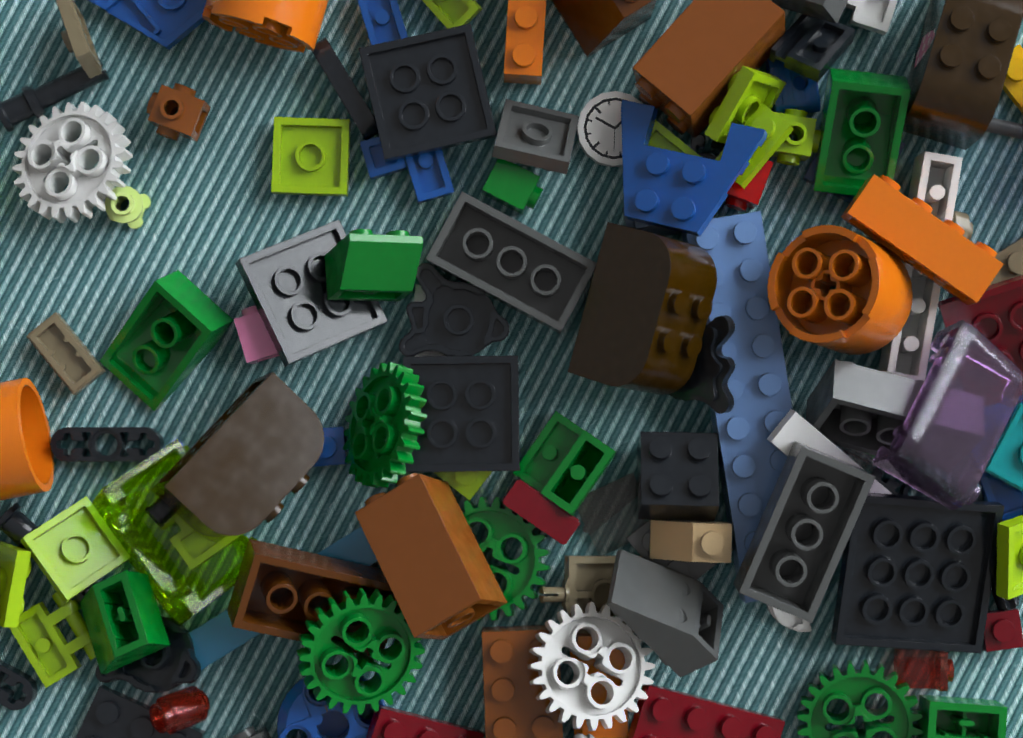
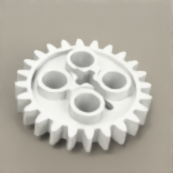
M67 102L64 113L54 106L52 107V118L48 119L42 114L39 117L42 124L39 128L33 125L28 126L33 134L31 138H20V142L26 147L23 151L14 152V155L22 160V163L12 167V170L20 175L14 181V184L22 189L19 196L28 202L27 206L46 219L54 218L58 222L64 223L66 218L74 223H78L80 213L91 219L93 216L92 208L95 206L104 212L106 208L103 200L108 197L116 201L117 197L112 190L115 186H126L119 178L121 174L131 173V169L123 164L124 161L133 158V154L125 149L131 144V141L123 135L125 128L117 122V119L97 105L91 108L85 102H81L78 108H76L73 104Z
M594 602L586 605L585 613L582 612L578 604L571 606V617L564 610L557 612L560 624L550 619L547 620L544 624L550 633L539 632L535 635L537 640L543 644L542 647H533L529 651L531 654L539 657L538 662L528 665V669L538 671L539 674L538 677L530 681V685H541L543 688L535 698L537 700L548 698L551 701L545 710L547 713L557 709L560 710L559 723H565L570 716L573 717V729H580L584 720H586L589 731H596L599 720L604 729H610L613 723L612 716L619 723L626 722L624 709L631 713H637L639 709L634 699L647 700L648 696L641 690V687L654 683L652 679L644 676L645 671L655 668V664L645 662L644 656L650 654L653 650L651 648H641L640 643L642 641L634 635L633 630L627 624L622 623L623 620L620 617L610 616V607L607 604L602 606L599 613L596 611ZM579 629L586 630L592 637V644L588 650L580 648L576 642V634ZM562 648H568L569 651L583 661L594 658L596 660L594 667L601 672L603 671L608 675L617 677L621 680V685H615L613 681L600 672L588 674V665L563 654ZM613 649L620 650L625 657V664L621 670L615 669L610 663L609 656ZM561 663L568 664L573 670L574 677L570 684L562 683L557 676V669ZM595 683L602 684L607 691V697L603 704L596 703L591 697V689Z

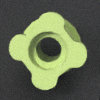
M130 186L115 187L112 191L117 197L116 201L108 197L105 199V208L109 219L118 223H127L132 229H139L144 223L142 217L145 210L151 206V199L144 193L139 194L138 191ZM129 200V207L122 211V202Z

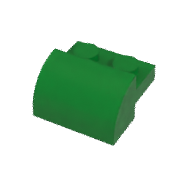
M555 411L521 460L520 471H514L513 474L573 516L617 452Z

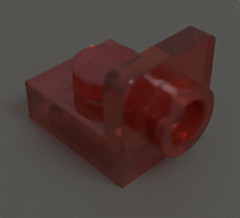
M894 648V671L898 674L896 686L907 682L910 688L948 691V682H952L954 678V664L952 659H948L947 652Z

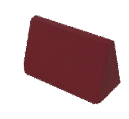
M520 479L513 480L503 498L505 506L560 544L565 545L580 524L576 517Z

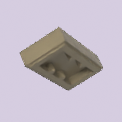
M56 0L66 30L61 32V36L70 53L74 52L76 59L89 78L102 74L103 69L84 16L73 0Z
M57 312L26 336L73 395L80 393L106 372Z

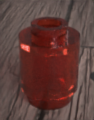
M190 685L159 697L156 703L150 707V719L152 725L159 733L167 732L173 734L205 721L210 703L205 692L194 685Z

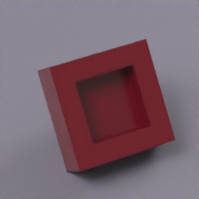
M1019 609L988 611L982 645L983 650L991 652L1023 647Z

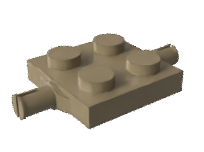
M565 555L562 587L541 586L539 593L554 595H539L540 602H562L564 611L570 617L571 606L578 604L582 612L585 613L586 605L594 602L596 611L599 613L602 606L606 605L608 601L616 555ZM610 609V616L613 617L614 614ZM579 629V631L577 632V634H578V633H588V632H587L586 630Z

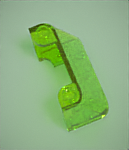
M176 439L103 487L92 504L131 557L128 561L136 572L148 574L155 598L170 618L183 625L235 586L248 540L256 539L242 535L194 571L190 570L169 540L181 531L178 524L175 522L163 531L145 511L147 507L151 506L159 498L151 489L190 449L187 445L182 446L180 441Z

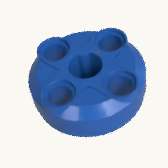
M362 675V676L360 677V679H359V681H368V680H369V679H367L366 677H364L363 675ZM306 676L299 679L290 688L282 701L277 720L278 738H286L287 733L292 729L303 730L308 738H366L372 720L361 717L355 705H351L346 714L342 712L340 702L332 709H329L325 702L326 697L317 701L310 689H307L304 683ZM384 699L379 700V705L386 706Z

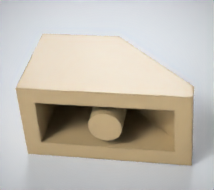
M650 520V559L731 563V523Z

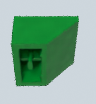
M370 229L350 231L346 237L325 255L328 300L401 301L413 292L423 248V236H409V232L404 230L390 231L386 235L373 234Z
M125 570L92 585L80 601L81 610L101 674L112 672L170 646L148 574Z
M919 695L918 710L921 711L923 718L918 720V725L922 728L923 734L917 735V738H1006L1007 707L996 700Z

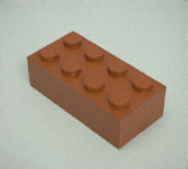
M545 625L482 627L486 738H563V723L558 722L560 710L557 709L547 713L545 710L551 701L548 698L542 700L535 698L543 690L542 686L530 685V681L538 677L539 674L538 671L528 669V665L538 662L539 657L531 654L529 651L533 647H542L543 644L537 640L535 635L539 632L549 634L550 632ZM559 665L557 669V676L561 681V672Z

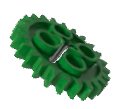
M388 362V364L380 363L378 369L372 367L370 377L363 376L362 378L363 388L356 387L355 389L356 402H349L352 413L345 416V420L349 422V428L344 431V436L348 437V441L344 444L343 450L349 451L345 463L351 464L349 474L355 475V481L361 482L362 485L388 488L389 483L396 484L398 475H406L405 463H414L412 451L420 450L417 437L425 433L420 428V422L427 418V414L421 413V408L426 404L427 399L420 398L424 386L418 384L420 377L413 374L412 368Z
M486 497L479 498L478 508L475 507L471 500L464 501L465 512L463 514L471 530L479 522H482L488 529L487 539L479 544L482 552H490L493 549L492 556L495 559L518 567L520 570L519 574L516 575L499 565H489L493 574L501 573L506 578L507 588L503 594L508 602L489 613L492 621L498 620L500 609H502L507 617L514 616L513 604L521 610H525L527 608L525 596L532 599L538 598L537 592L532 588L534 584L546 585L547 583L539 576V571L551 569V566L541 562V557L551 554V550L540 549L539 544L548 537L547 535H535L536 526L527 523L523 517L515 514L507 506L503 509V502L500 497H495L491 507H489ZM511 538H517L523 547L522 554L515 560L509 558L505 551L506 543Z
M359 588L356 599H351L348 592L343 591L342 603L338 604L330 597L328 598L330 609L327 612L321 608H315L319 617L317 622L312 620L305 621L306 627L311 633L300 634L298 637L300 643L305 646L296 650L298 659L303 661L298 665L301 676H306L304 683L307 689L314 688L313 694L317 701L326 697L325 702L329 709H332L340 702V707L344 714L349 711L351 705H355L359 715H362L365 704H371L374 711L377 712L379 711V700L384 699L388 704L392 705L393 698L391 694L394 691L401 695L406 694L402 685L404 681L416 682L410 670L421 669L423 666L420 660L415 657L425 653L422 644L418 642L422 638H414L399 605L396 606L397 601L393 595L390 594L383 601L380 591L375 589L369 599L363 588ZM355 621L363 622L359 630L355 632L346 631L351 623ZM333 636H338L342 638L344 642L338 640H331V638ZM387 638H395L394 643L390 647L385 649L379 648L380 644ZM351 647L358 651L356 655L354 654ZM366 648L368 649L371 657L368 656V654L364 653ZM343 655L338 663L334 665L326 664L331 656ZM379 660L383 663H387L390 665L388 667H384L378 664L377 661ZM368 671L375 672L374 676L368 681H359L364 673Z
M847 660L846 671L843 672L833 664L832 671L834 676L829 678L820 671L818 675L822 684L817 686L813 683H808V690L813 696H801L800 698L801 704L808 708V710L797 711V719L807 723L798 726L797 731L798 735L809 736L807 738H839L842 736L849 738H872L875 733L880 731L890 733L892 738H912V735L923 734L922 728L913 723L923 718L921 711L910 709L918 703L916 696L904 697L910 689L909 684L904 682L896 686L895 684L898 680L897 672L893 671L887 677H884V667L880 663L873 672L869 671L867 660H863L860 670L854 669L851 660ZM879 693L884 695L886 698L884 705L878 709L867 707L865 701L871 694ZM833 699H842L846 701L847 708L843 713L833 714L827 710L828 703ZM889 715L893 716V720L889 722L880 720ZM856 716H862L865 721L863 722L862 729H856L855 727ZM830 723L839 725L830 730L825 728Z

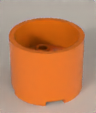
M206 0L202 17L212 25L227 32H232L233 27H236L235 31L237 33L253 38L257 43L304 53L305 47L311 51L315 49L329 0Z
M820 225L801 231L802 235L793 240L782 253L778 252L769 272L767 285L768 300L771 310L775 311L781 324L794 337L839 353L861 355L884 347L904 327L912 306L913 291L911 279L902 261L883 246L844 227Z
M28 378L0 382V501L47 492L51 489L54 479V455L50 448L51 433L40 395L32 381Z

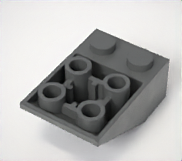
M618 550L607 605L613 614L620 617L635 632L638 639L645 642L659 656L660 660L669 666L680 678L717 661L724 605L700 581L625 550Z

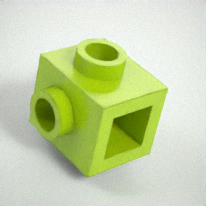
M785 109L784 113L775 112L793 127L794 130L791 134L795 137L796 141L791 140L788 136L772 156L777 157V163L799 166L800 161L805 162L811 157V152L817 153L821 130H815L817 119L808 118V112L798 109Z

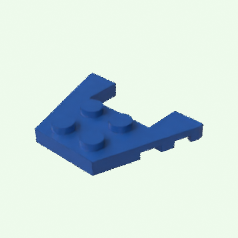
M87 0L167 50L174 47L205 21L202 14L206 0Z
M622 100L624 216L631 221L701 236L727 198V192L737 177L742 175L750 164L748 161L758 146L761 147L765 142L767 132L764 129L731 123L720 161L648 146L658 110L655 106Z

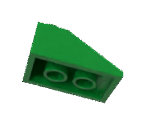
M829 68L821 117V137L817 151L814 191L855 196L865 181L874 174L878 177L885 175L894 180L911 92L905 76Z
M177 270L154 281L99 362L153 411H156L215 347L233 322V319Z

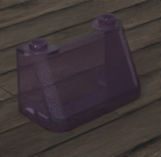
M960 320L937 332L930 348L936 352L929 359V362L933 363L903 425L895 428L893 435L896 437L893 439L890 449L881 446L872 462L873 465L950 510L961 508L965 504L971 505L976 500L981 491V485L978 483L1015 406L1023 401V371L976 327L964 320Z

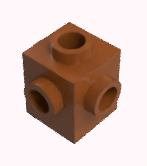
M175 83L173 88L161 85L159 92H154L148 102L147 113L150 114L148 120L157 127L156 133L163 137L177 141L180 135L197 142L211 107L204 100L196 98V91L178 83Z

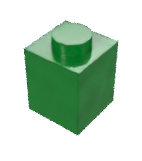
M498 159L482 189V193L484 196L523 215L526 207L534 209L543 189L538 187L540 176L515 163Z

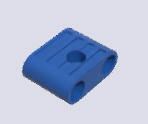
M769 59L766 60V73L775 75L786 82L772 107L773 112L784 113L785 109H798L808 113L820 112L821 103L818 82L785 68L784 62L776 60L774 63L769 61Z

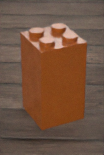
M693 0L633 66L636 79L635 86L640 93L639 99L643 104L655 106L656 109L659 108L668 116L666 121L678 133L683 135L685 132H688L696 138L709 124V118L713 110L721 105L728 92V84L733 75L740 71L742 66L758 70L769 58L771 48L786 32L785 11L771 0Z
M411 473L399 479L396 483L398 487L388 493L381 492L369 497L364 502L366 506L355 512L414 638L444 640L508 603L448 482L422 474Z

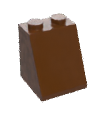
M657 0L551 1L588 58L649 20Z

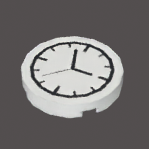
M619 91L601 93L591 99L580 113L577 125L578 142L586 156L599 165L623 166L622 100L641 103L631 94Z

